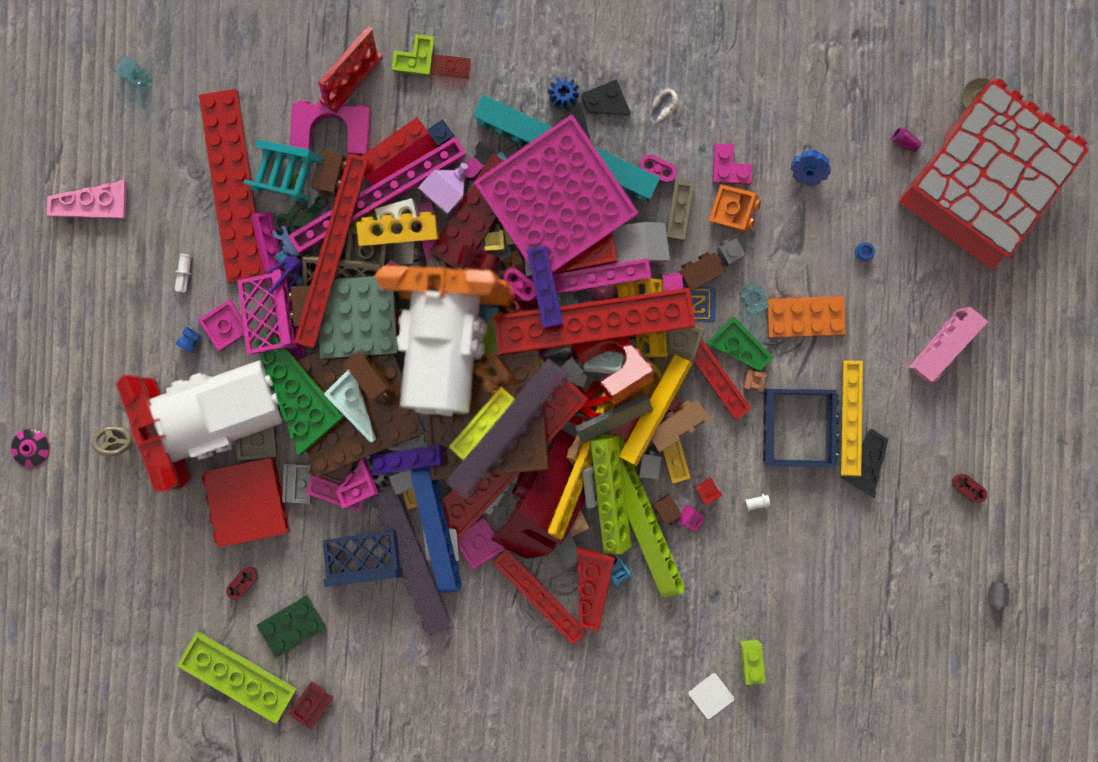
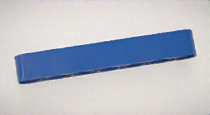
M430 468L411 470V479L439 593L459 592L461 590V579L438 481L431 480Z

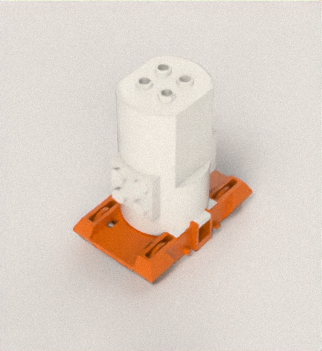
M382 266L375 275L380 288L385 291H398L402 299L411 301L410 310H402V315L399 318L400 335L397 337L398 350L405 352L400 406L413 409L415 412L422 414L453 416V413H469L474 359L481 360V355L484 354L483 335L487 331L485 320L478 317L479 305L509 306L516 297L511 284L505 280H499L497 274L492 271Z

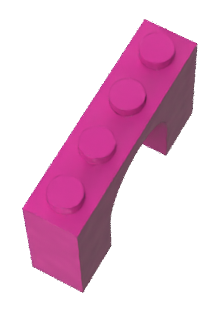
M308 101L292 103L289 146L312 151L313 135L316 126L322 120L334 117L343 120L347 124L348 155L351 153L362 156L369 151L372 112L366 105L356 104L355 107H350L344 103L334 113L320 102H317V104H310Z

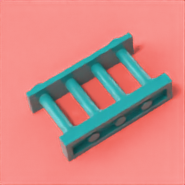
M257 139L255 147L262 150L263 157L255 182L244 180V184L251 186L250 190L257 193H262L263 190L289 196V199L296 202H301V199L310 201L311 197L301 194L310 165L313 162L321 164L323 156L309 149ZM274 155L276 159L268 184H262L270 158ZM286 157H288L289 162L281 187H275L283 160H286ZM301 160L302 165L294 191L288 190L296 163Z

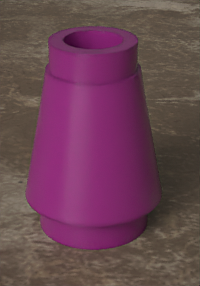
M899 127L891 138L895 145L917 152L922 145V142L906 128Z

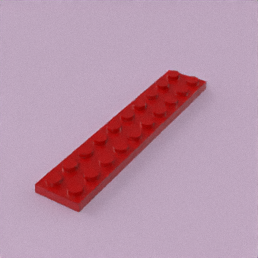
M237 89L199 94L227 283H236L238 280L265 275L251 215L257 213L254 191L250 190L251 186L244 184V180L252 181L239 92Z
M689 288L560 306L563 324L547 328L543 327L540 309L494 316L499 356L689 329L696 326Z
M560 372L542 390L547 444L588 400V397ZM521 472L463 477L442 500L448 528L455 529L457 538L460 539Z

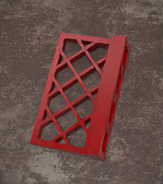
M367 27L318 81L322 94L319 101L334 113L340 109L383 60L382 54L377 52L371 28Z

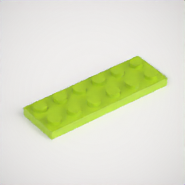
M199 631L195 633L177 664V667L275 724L278 723L297 690L295 687Z

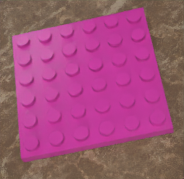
M572 114L474 181L528 263V249L547 246L552 272L639 214Z

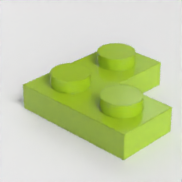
M415 34L413 53L394 51L392 72L430 76L435 37Z

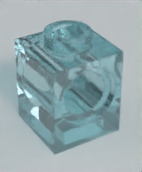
M754 284L743 289L744 293L740 294L749 315L770 307L761 285L755 287ZM751 294L758 296L757 304L751 303L749 299Z

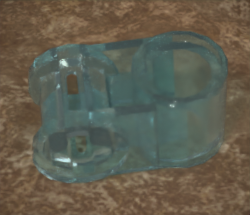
M125 55L121 57L113 69L115 73L141 89H148L153 83L152 76Z

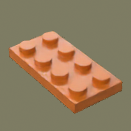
M844 296L766 300L768 338L846 335Z

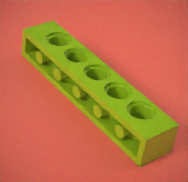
M601 435L591 440L603 550L604 553L622 554L631 547L622 459L619 457L621 453L619 435Z

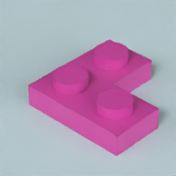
M714 144L712 183H752V164L733 163L734 144Z

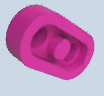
M653 155L644 156L639 164L641 169L660 177L659 181L663 183H670L676 177L677 171L673 164ZM646 163H651V164H652V168H651V169L646 168L645 164H646ZM663 171H668L670 175L665 177Z
M509 269L505 272L503 279L511 284L514 293L520 298L530 301L537 297L534 282L522 271ZM515 275L518 278L516 282L513 281V277ZM529 287L532 288L531 294H528L527 289Z

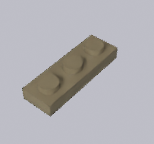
M678 180L674 182L666 231L667 238L685 240L694 183Z

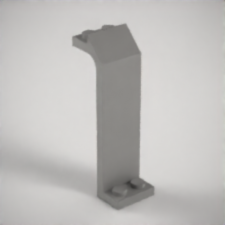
M640 222L623 225L613 231L618 262L611 264L649 258L650 262H654L657 267L665 266V261H670L665 223ZM524 257L526 276L533 278L530 265Z

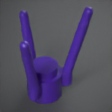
M294 254L291 257L287 256L283 261L265 273L271 274L273 270H278L287 264L285 266L287 271L269 290L270 294L277 289L290 273H295L288 286V290L291 292V287L294 286L299 275L303 272V262Z

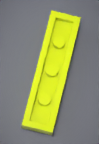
M500 387L449 448L461 459L466 460L517 400Z

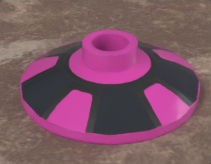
M22 430L12 440V456L22 466H38L49 455V441L39 430ZM26 445L30 447L28 452L25 450Z

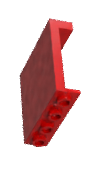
M276 457L203 472L202 483L207 490L206 503L210 506L211 513L209 518L211 524L214 525L215 532L213 533V538L218 547L290 532L285 503L282 502L283 492Z

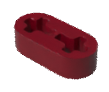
M956 474L953 477L952 486L967 499L975 503H982L986 500L987 491L966 474ZM965 478L964 483L968 485V487L966 488L965 486H961L958 480ZM971 490L979 491L980 498L975 497Z
M246 567L241 570L226 589L227 596L233 600L241 598L256 582L258 578L257 570L253 567ZM251 572L252 579H248L246 582H244L243 579L246 577L245 573ZM240 584L241 587L238 590L239 593L234 595L232 593L234 591L232 587L235 588Z

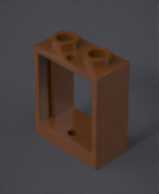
M358 351L343 362L371 401L378 404H386L393 398L392 395L396 392L368 355Z

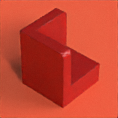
M711 477L694 486L702 503L705 505L722 497L721 492L718 491Z

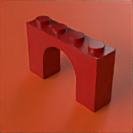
M629 337L571 345L573 354L582 365L597 355L608 351L618 352L626 358L625 365L618 372L601 382L604 393L614 406L654 381V368L649 362L643 360V356L638 348H633Z

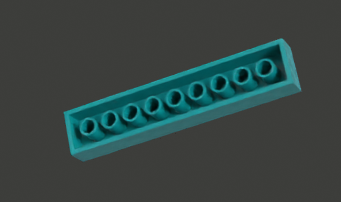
M482 95L473 115L477 120L476 123L482 128L489 130V127H491L496 134L504 138L508 135L512 137L513 142L521 146L524 143L528 145L552 128V126L486 95ZM594 147L625 194L627 195L629 192L635 195L634 199L643 203L645 200L649 202L660 177Z

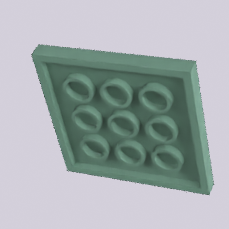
M375 276L334 279L319 331L320 359L351 357L358 351L368 356L398 354L395 291L381 289Z

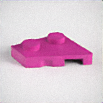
M366 459L358 462V467L347 476L346 481L336 490L342 509H347L378 494Z

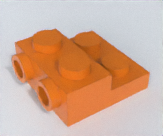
M720 184L708 221L748 234L749 229L752 230L754 227L755 218H753L755 211H759L761 200H759L757 193Z

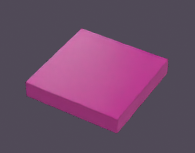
M231 299L198 319L218 352L223 351L245 336L242 315Z
M486 517L474 523L460 539L457 538L458 548L472 570L505 550L503 546L491 540L492 536L496 533Z

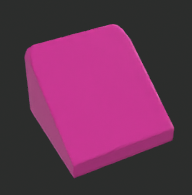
M685 505L678 522L696 533L706 517L690 506Z

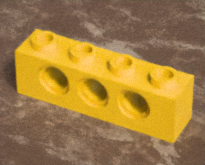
M422 212L420 217H412V214H401L398 219H393L392 215L381 216V220L373 221V217L361 218V222H356L359 246L439 239L437 216L432 215V212ZM416 221L422 224V230L418 233L412 229V225ZM396 223H400L403 228L402 232L398 235L393 231V226ZM376 225H380L383 228V233L380 236L374 234V227Z

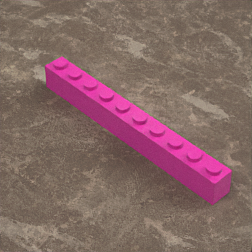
M454 137L361 192L357 199L350 227L355 225L356 222H360L361 218L375 213L376 208L387 206L419 187L433 170H447L466 159V152L458 139ZM332 210L288 235L301 256L323 243Z

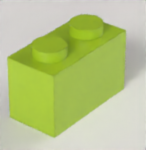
M759 640L739 641L743 681L746 685L766 683L762 644Z

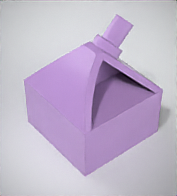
M461 163L459 168L455 170H433L418 187L421 193L449 218L452 217L466 195L465 172L468 165L465 163Z

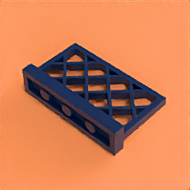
M395 530L323 540L327 579H324V587L403 576V569H400ZM385 535H390L391 543L388 548L380 542ZM367 538L375 542L370 550L362 545ZM349 540L357 544L352 553L345 547ZM329 543H335L340 547L335 555L330 552ZM377 546L385 551L380 559L373 554ZM359 548L367 553L362 561L355 556ZM342 550L349 555L345 563L337 558ZM387 554L393 558V566H387L382 562ZM370 556L377 562L373 569L365 565ZM352 559L359 564L355 571L347 567ZM336 561L341 566V569L338 573L332 574V564Z

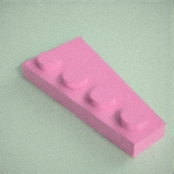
M120 180L111 184L106 183L97 187L83 188L79 191L47 196V216L126 219L127 181Z

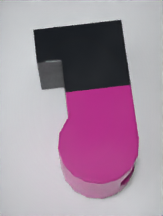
M480 142L475 147L476 155L470 161L465 162L468 165L465 172L467 180H475L493 154Z

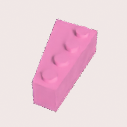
M971 307L957 309L909 369L925 382H936L942 376V371L953 363L955 357L988 321Z

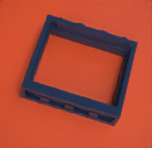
M764 389V466L836 467L837 457H839L838 451H836V444L839 442V433L836 432V424H839V413H836V409L840 401L838 400L837 390ZM775 395L826 396V460L774 459Z

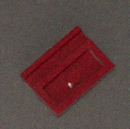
M311 681L288 715L311 730L334 696L329 695L327 691Z

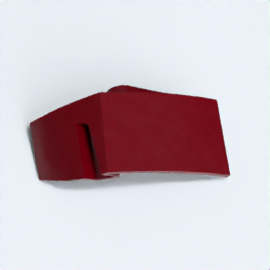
M560 429L555 435L548 451L549 469L525 471L519 474L512 494L519 497L516 508L506 525L492 536V541L525 559L545 556L554 551L557 543L559 545L564 543L586 500L583 485L563 539H556L548 533L574 468L567 458L568 450L572 447L575 440L573 436Z

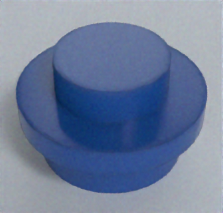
M868 242L860 243L855 249V255L860 261H869L874 257L875 249Z

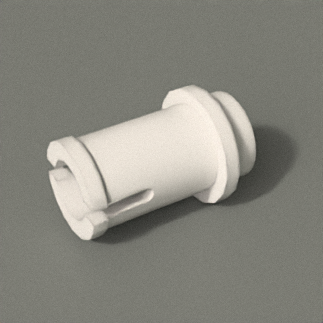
M762 494L761 497L745 499L748 512L764 507L767 509V507L771 506L768 495Z

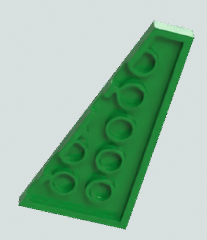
M269 329L261 337L265 340L271 330ZM275 334L269 340V343L272 345L281 344ZM261 339L255 341L257 348L263 342ZM287 348L259 353L262 363L265 365L267 373L273 382L274 394L276 393L277 400L280 403L279 408L289 428V434L295 444L297 455L301 456L338 424L344 416L324 395V392Z

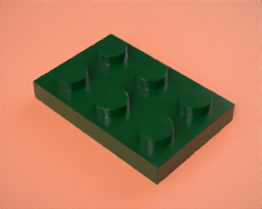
M308 595L256 625L275 658L327 628Z

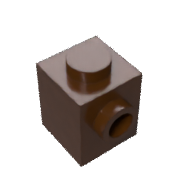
M669 493L652 503L656 509L654 514L659 523L663 521L665 525L668 523L673 525L680 520L679 517L682 514Z

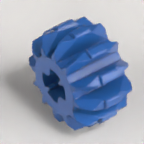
M564 76L561 82L560 78L557 77L556 83H550L552 89H548V94L551 95L549 101H554V107L561 104L560 109L564 110V105L571 109V103L577 104L576 98L580 97V93L577 92L579 85H573L574 79L567 82V76ZM562 90H566L565 96H561Z

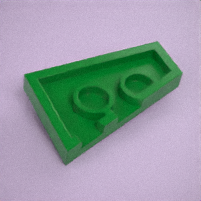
M734 316L706 342V344L757 371H761L773 359L772 355Z

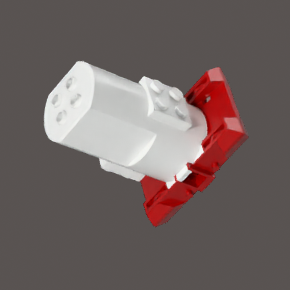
M261 360L213 377L198 373L190 376L188 381L178 380L172 382L171 387L166 388L167 393L161 394L157 380L153 378L123 375L116 383L131 425L130 429L133 438L140 450L154 491H173L185 488L191 482L192 477L185 458L197 457L200 460L213 456L214 451L217 453L232 449L231 445L236 444L235 440L284 423V418L279 408L280 403L277 400L276 393L274 394L273 382Z

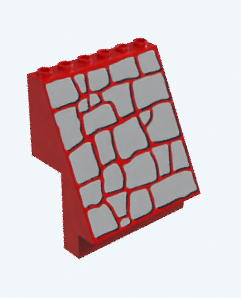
M991 78L946 132L945 143L899 197V203L992 270L1005 256L1011 257L1089 151L1086 145L1088 142L1079 135L1074 137L1070 134L1072 131L1064 124L1061 126L1054 122L1056 119L1047 112L1042 114L1038 111L1040 108L1032 101L1029 103L1022 99L1024 96L1015 89L1010 91L1006 88L1008 84L1000 78L997 80Z

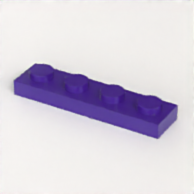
M547 246L528 249L527 254L543 327L547 328L563 324Z
M433 445L373 455L372 475L379 476L443 466V446Z

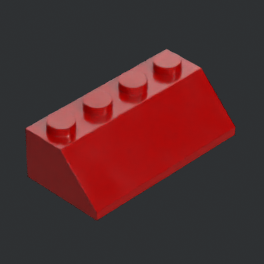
M418 117L361 156L369 160L364 176L371 186L438 147Z

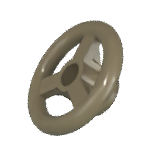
M117 426L103 428L92 438L93 449L104 456L120 455L127 451L132 444V436L129 431ZM112 432L121 433L126 439H118L116 436H113ZM106 434V442L98 446V439Z

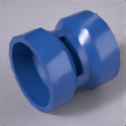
M185 327L182 332L184 337L179 338L175 344L185 351L193 353L195 342H200L202 336Z

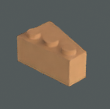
M687 400L679 405L680 409L675 413L672 410L664 415V420L660 422L650 441L657 452L668 448L689 432L692 433L696 430L695 428L704 422L708 423L711 421L698 400L691 402Z

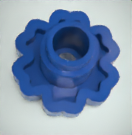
M817 150L802 152L801 156H795L791 163L792 177L797 182H805L809 186L820 184L821 180H827L830 175L831 166L829 165V158Z

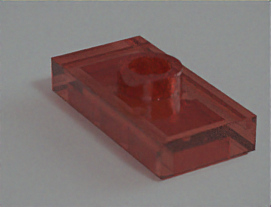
M433 54L430 73L431 75L469 79L471 59Z

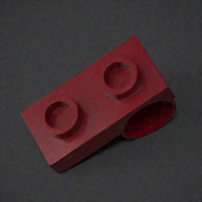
M463 244L457 263L479 271H492L495 273L500 257Z

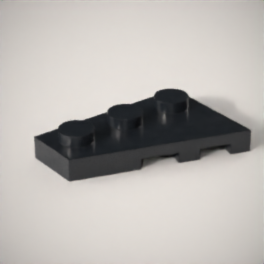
M870 429L862 441L861 476H841L840 478L875 498L876 486L880 478L879 473L884 461L888 438Z

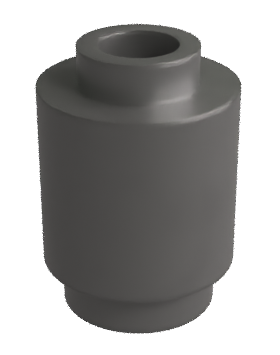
M991 582L988 605H992V609L1004 610V607H1009L1010 588H1008V583Z

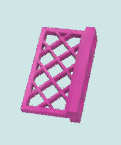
M281 269L273 270L271 274L238 280L247 355L284 348H296L294 327L290 319L291 305L287 277L274 290V295L261 287L266 280L272 279L274 285L284 274ZM252 283L256 287L248 295L245 293L244 285ZM259 289L266 293L260 302L253 298ZM270 296L275 299V304L271 310L264 306V303ZM251 300L258 304L252 314L247 311V305ZM263 307L269 312L261 321L256 317V314ZM272 314L278 320L273 328L266 324ZM253 318L260 322V325L254 332L249 329V324ZM264 325L271 329L265 340L258 335ZM274 333L280 336L281 344L272 345L269 343ZM255 337L263 341L259 348L252 349L251 343Z

